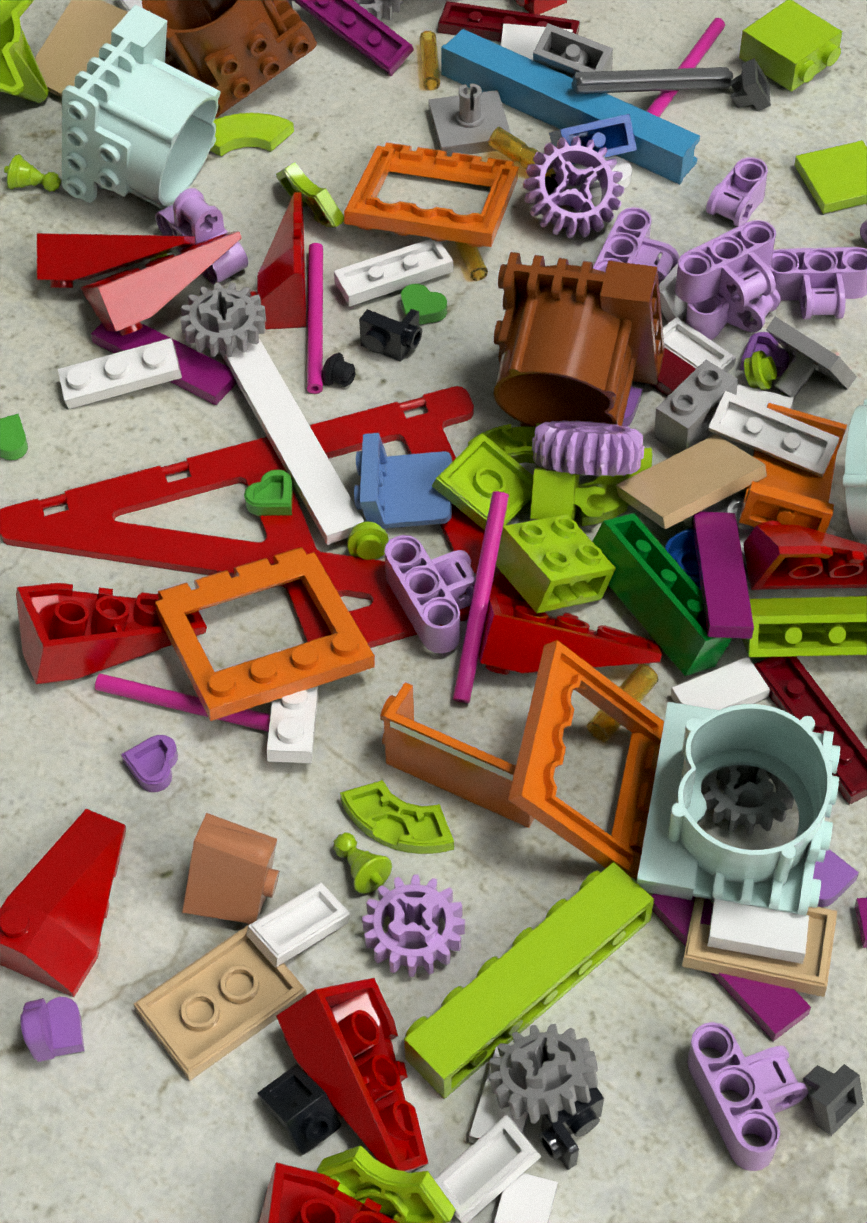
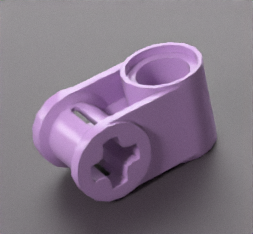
M746 157L739 160L724 180L716 185L707 202L706 212L710 215L720 214L733 220L734 225L737 227L746 223L765 197L768 173L765 162L754 157Z

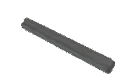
M727 67L576 72L573 75L571 86L577 94L726 89L731 86L730 81L733 79V73Z

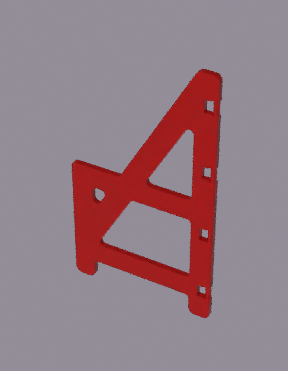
M454 386L424 394L417 399L402 403L397 401L309 426L328 459L362 450L363 434L379 433L383 444L397 440L402 441L409 454L446 451L450 453L452 461H454L456 456L443 429L447 426L470 420L474 415V404L465 388ZM421 407L426 408V413L409 418H406L404 414L406 411ZM267 437L186 458V461L161 467L159 465L70 489L60 495L41 500L37 498L0 509V535L2 541L7 545L203 575H212L227 570L231 578L235 577V567L267 558L272 566L275 565L274 555L302 547L306 555L310 553L316 554L340 597L349 596L372 601V604L349 611L370 648L418 635L387 582L385 561L365 560L360 557L319 551L315 546L294 490L292 515L259 516L267 537L263 542H252L115 521V518L120 515L230 485L243 483L248 487L253 483L261 482L262 476L271 470L277 469L286 472ZM189 470L190 477L167 482L166 476ZM67 503L68 510L47 516L44 515L43 509ZM452 504L451 519L447 523L440 524L451 551L464 550L467 552L471 559L470 566L477 575L485 530ZM495 567L491 591L524 599L502 572ZM301 579L279 585L288 592L306 642L332 634ZM470 606L460 609V622L468 620Z

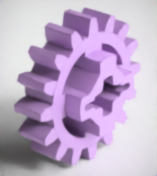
M413 875L409 885H404L399 877L394 878L395 889L391 891L382 885L378 887L379 901L368 899L366 904L367 914L369 915L362 917L363 931L367 932L364 934L366 948H375L374 960L380 963L387 958L390 959V972L395 973L401 965L407 966L409 977H414L418 966H424L428 974L434 973L433 962L436 960L444 965H448L450 963L449 950L460 951L461 937L459 935L465 934V919L461 918L462 904L461 902L452 903L453 890L449 887L438 892L437 879L432 878L426 886L420 885L418 875ZM388 915L390 917V924L388 925V931L384 933L382 926ZM443 917L445 928L440 935L438 933L439 919Z

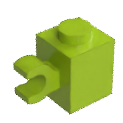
M537 465L533 475L530 519H543L568 514L574 520L577 515V505L587 516L601 517L604 514L605 508L592 506L589 502V496L592 494L604 495L606 493V486L602 484L579 485L580 474L556 472L555 470H547Z

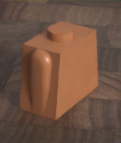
M206 813L193 843L182 913L248 924L257 921L266 897H273L280 871L272 869L277 838Z

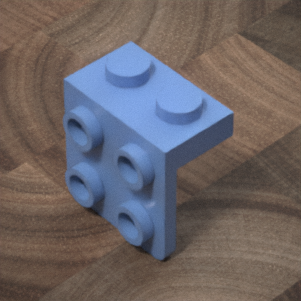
M379 433L363 434L362 451L356 452V468L358 475L361 476L360 485H355L354 487L356 509L363 510L367 521L377 523L383 529L447 523L451 519L452 503L433 488L432 484L453 462L450 453L442 451L387 457Z

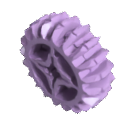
M579 136L574 137L571 146H569L564 137L558 140L557 148L549 142L544 147V154L536 152L533 157L535 164H529L526 169L529 178L524 180L523 188L530 192L524 197L525 203H536L530 211L531 216L543 215L540 222L541 227L547 226L549 222L555 225L553 228L554 235H558L562 228H566L568 238H573L577 228L583 237L589 235L590 227L599 232L604 226L603 221L610 223L614 218L613 210H618L621 206V201L617 197L622 196L624 187L616 183L621 181L623 177L622 172L612 171L617 164L616 159H609L607 161L604 159L607 153L606 147L601 148L598 153L592 150L594 147L593 140H589L586 147L581 146ZM571 163L581 164L587 167V169H577ZM553 168L556 173L555 180L558 187L555 188L552 194L548 195L545 187V174ZM598 180L601 186L602 197L600 204L595 207L591 201L593 196L589 188ZM568 183L572 187L576 185L579 186L582 184L579 191L576 188H573L571 190L567 189L565 191ZM569 205L573 207L577 213L563 210L559 206Z
M577 420L544 422L535 427V437L532 438L533 460L538 466L544 467L547 470H555L556 472L582 474L585 476H625L626 474H633L641 467V459L644 457L643 435L636 429H631L628 426H619L618 424Z

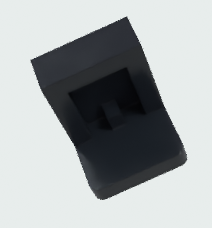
M366 309L359 319L361 346L368 348L374 353L383 354L400 362L410 349L414 350L418 346L423 331L419 324V311L414 309L408 312L402 322Z

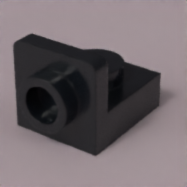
M298 1064L257 1092L263 1106L288 1131L296 1149L301 1154H306L341 1127V1122L326 1092Z
M597 1087L589 1088L591 1097L589 1103L578 1100L574 1102L576 1114L571 1115L563 1109L558 1111V1120L553 1123L549 1119L548 1114L542 1115V1132L539 1133L540 1141L547 1154L553 1160L560 1158L568 1170L577 1165L579 1148L571 1134H574L575 1137H581L590 1132L600 1122L599 1117L602 1114L604 1097Z

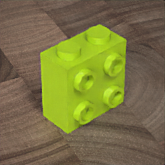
M786 0L742 30L739 58L744 62L755 58L766 76L792 92L803 83L811 81L817 73L827 66H832L838 60L841 54L840 43L843 31L793 0Z
M568 514L503 526L496 567L536 613L602 599L616 567Z

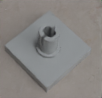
M471 83L470 94H467V85L464 84L460 86L459 95L428 99L429 113L439 150L447 151V156L451 157L453 152L469 155L512 149V136L498 90L482 92L479 85Z
M776 316L766 330L794 356L792 362L774 385L788 397L795 399L814 371L821 372L847 390L857 376L839 356Z

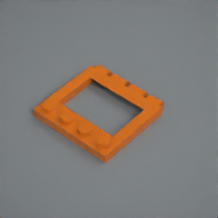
M386 142L385 146L376 147L344 211V224L357 226L363 230L378 229L391 231L402 236L417 235L429 237L435 241L449 240L462 242L472 247H492L517 183L519 167L514 166V161L488 158L487 162H483L481 156L453 152L450 157L447 156V151L422 147L412 151V146ZM389 172L491 187L481 214L460 215L453 212L452 209L440 207L422 209L414 203L401 201L388 204L377 198Z
M300 547L274 555L275 565L272 566L268 559L264 558L235 567V577L233 578L225 570L194 580L196 588L194 590H191L186 582L158 591L159 601H155L156 614L210 721L375 667V655L315 553L306 555L303 548ZM301 579L332 634L214 672L186 615Z
M558 640L544 645L508 800L603 867L607 868L615 862L631 878L637 879L664 721ZM573 690H576L632 732L611 835L556 797L557 786L553 777L555 768L561 766L564 760L566 747L562 737L564 728L570 727L575 710L571 703Z

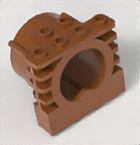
M142 0L143 9L167 20L165 63L221 91L215 119L296 61L306 56L317 45V41L310 28L301 20L299 14L292 9L287 0Z
M510 252L508 263L501 264L498 275V287L504 290L503 309L505 314L503 321L498 320L496 322L494 330V344L499 345L500 348L498 356L500 366L493 391L495 401L505 413L521 422V427H536V423L542 424L544 422L563 420L592 421L622 426L632 381L658 384L665 352L658 268L656 266L608 261L606 272L593 269L592 262L583 261L582 266L569 265L568 259L559 258L557 265L545 266L544 256L541 255L534 256L531 266L522 264L520 253Z

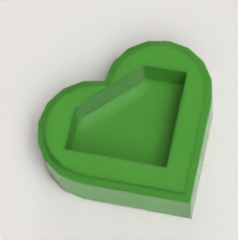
M421 284L407 285L401 291V306L404 317L411 309L419 311L420 325L438 322L446 317L447 299L443 294L430 292L427 287Z
M19 414L0 418V457L5 460L22 458L27 453L28 443Z
M277 469L265 473L261 478V482L253 483L245 490L246 509L250 513L259 516L292 515L293 487L291 476L287 472Z

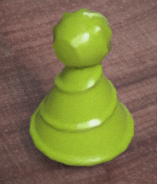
M20 154L15 155L9 166L4 168V173H7V185L11 190L42 184L44 189L49 192H55L61 185V179L58 174L48 172L44 175V173L38 171Z
M350 833L339 834L333 840V849L336 855L341 858L347 857L351 867V875L354 879V888L357 892L364 894L373 892L386 882L392 870V862L387 856L376 855L369 851L357 849V841L354 835Z

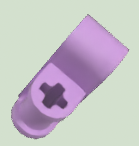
M196 188L184 190L176 198L174 204L157 212L155 215L156 223L163 236H195V244L228 232L224 228L221 211L215 206H209L204 201L203 194ZM237 242L208 267L202 275L215 285V283H220L247 268L248 258L241 244Z
M631 207L624 209L618 215L593 269L606 272L608 261L656 266L658 268L660 284L678 263L679 254L671 245L650 239V214L644 209Z
M752 220L685 252L678 260L675 293L678 298L688 303H699L720 293L733 307L741 309L748 305L749 300L761 294L767 296L773 293L776 288V282L769 267L772 262L776 238L775 228L766 221Z
M835 247L773 250L772 262L769 268L775 278V289L778 291L781 301L799 300L804 320H809L814 315H834L836 319H842L845 314V299H857L867 295V249Z
M775 289L773 293L767 296H757L749 300L747 306L736 309L719 293L699 303H688L685 323L710 340L714 339L727 323L748 332H758L764 326L767 314L776 310L781 302L780 295Z
M408 535L396 536L390 539L385 546L387 582L423 645L434 653L450 652L456 648L460 640V609L470 606L476 574L470 566V556L464 550H457L431 560L422 544L416 538Z
M704 1023L697 1027L692 1034L687 1060L689 1071L731 1158L744 1170H762L772 1161L779 1141L780 1129L774 1114L801 1102L808 1095V1089L804 1083H799L787 1061L789 1052L785 1046L771 1047L744 1057L729 1028L720 1023ZM707 1047L714 1048L722 1056L720 1058H709L703 1055L700 1050ZM726 1090H733L741 1094L744 1100L732 1102L725 1099L721 1093ZM746 1134H756L763 1138L766 1145L761 1147L751 1146L746 1143L743 1136Z

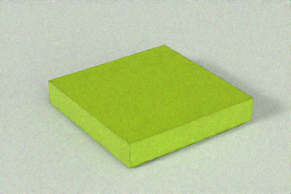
M863 140L795 157L794 166L823 214L867 204V146Z
M481 433L435 479L432 487L485 530L492 492L499 491L509 495L503 526L508 525L532 500L533 475Z

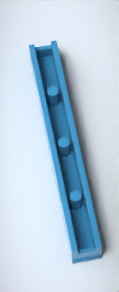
M462 29L446 45L444 44L441 47V75L460 84H466L469 88L471 83L477 84L481 87L482 92L498 90L502 103L558 129L630 114L637 150L618 154L617 156L679 185L683 182V178L697 164L698 158L694 156L695 146L700 141V135L607 93L577 94L571 86L573 78L467 30Z

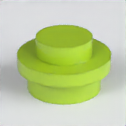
M760 350L753 352L752 357L744 360V372L749 386L760 388L761 390L770 389L773 380L777 377L773 358L771 356L767 357Z
M370 521L361 522L349 534L347 546L349 553L353 557L377 560L385 554V546L389 538L386 531L377 523Z

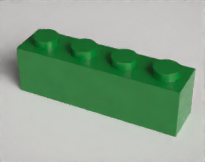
M635 513L604 520L592 542L601 549L602 553L616 567L608 584L684 676L715 667L732 638L708 637L702 593L699 587Z

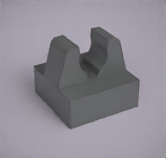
M754 58L742 63V74L730 81V85L735 91L731 94L732 100L737 107L754 105L757 111L770 107L769 81Z
M845 1064L835 1073L817 1065L803 1078V1082L811 1087L806 1097L813 1105L816 1126L830 1136L864 1105L860 1075Z

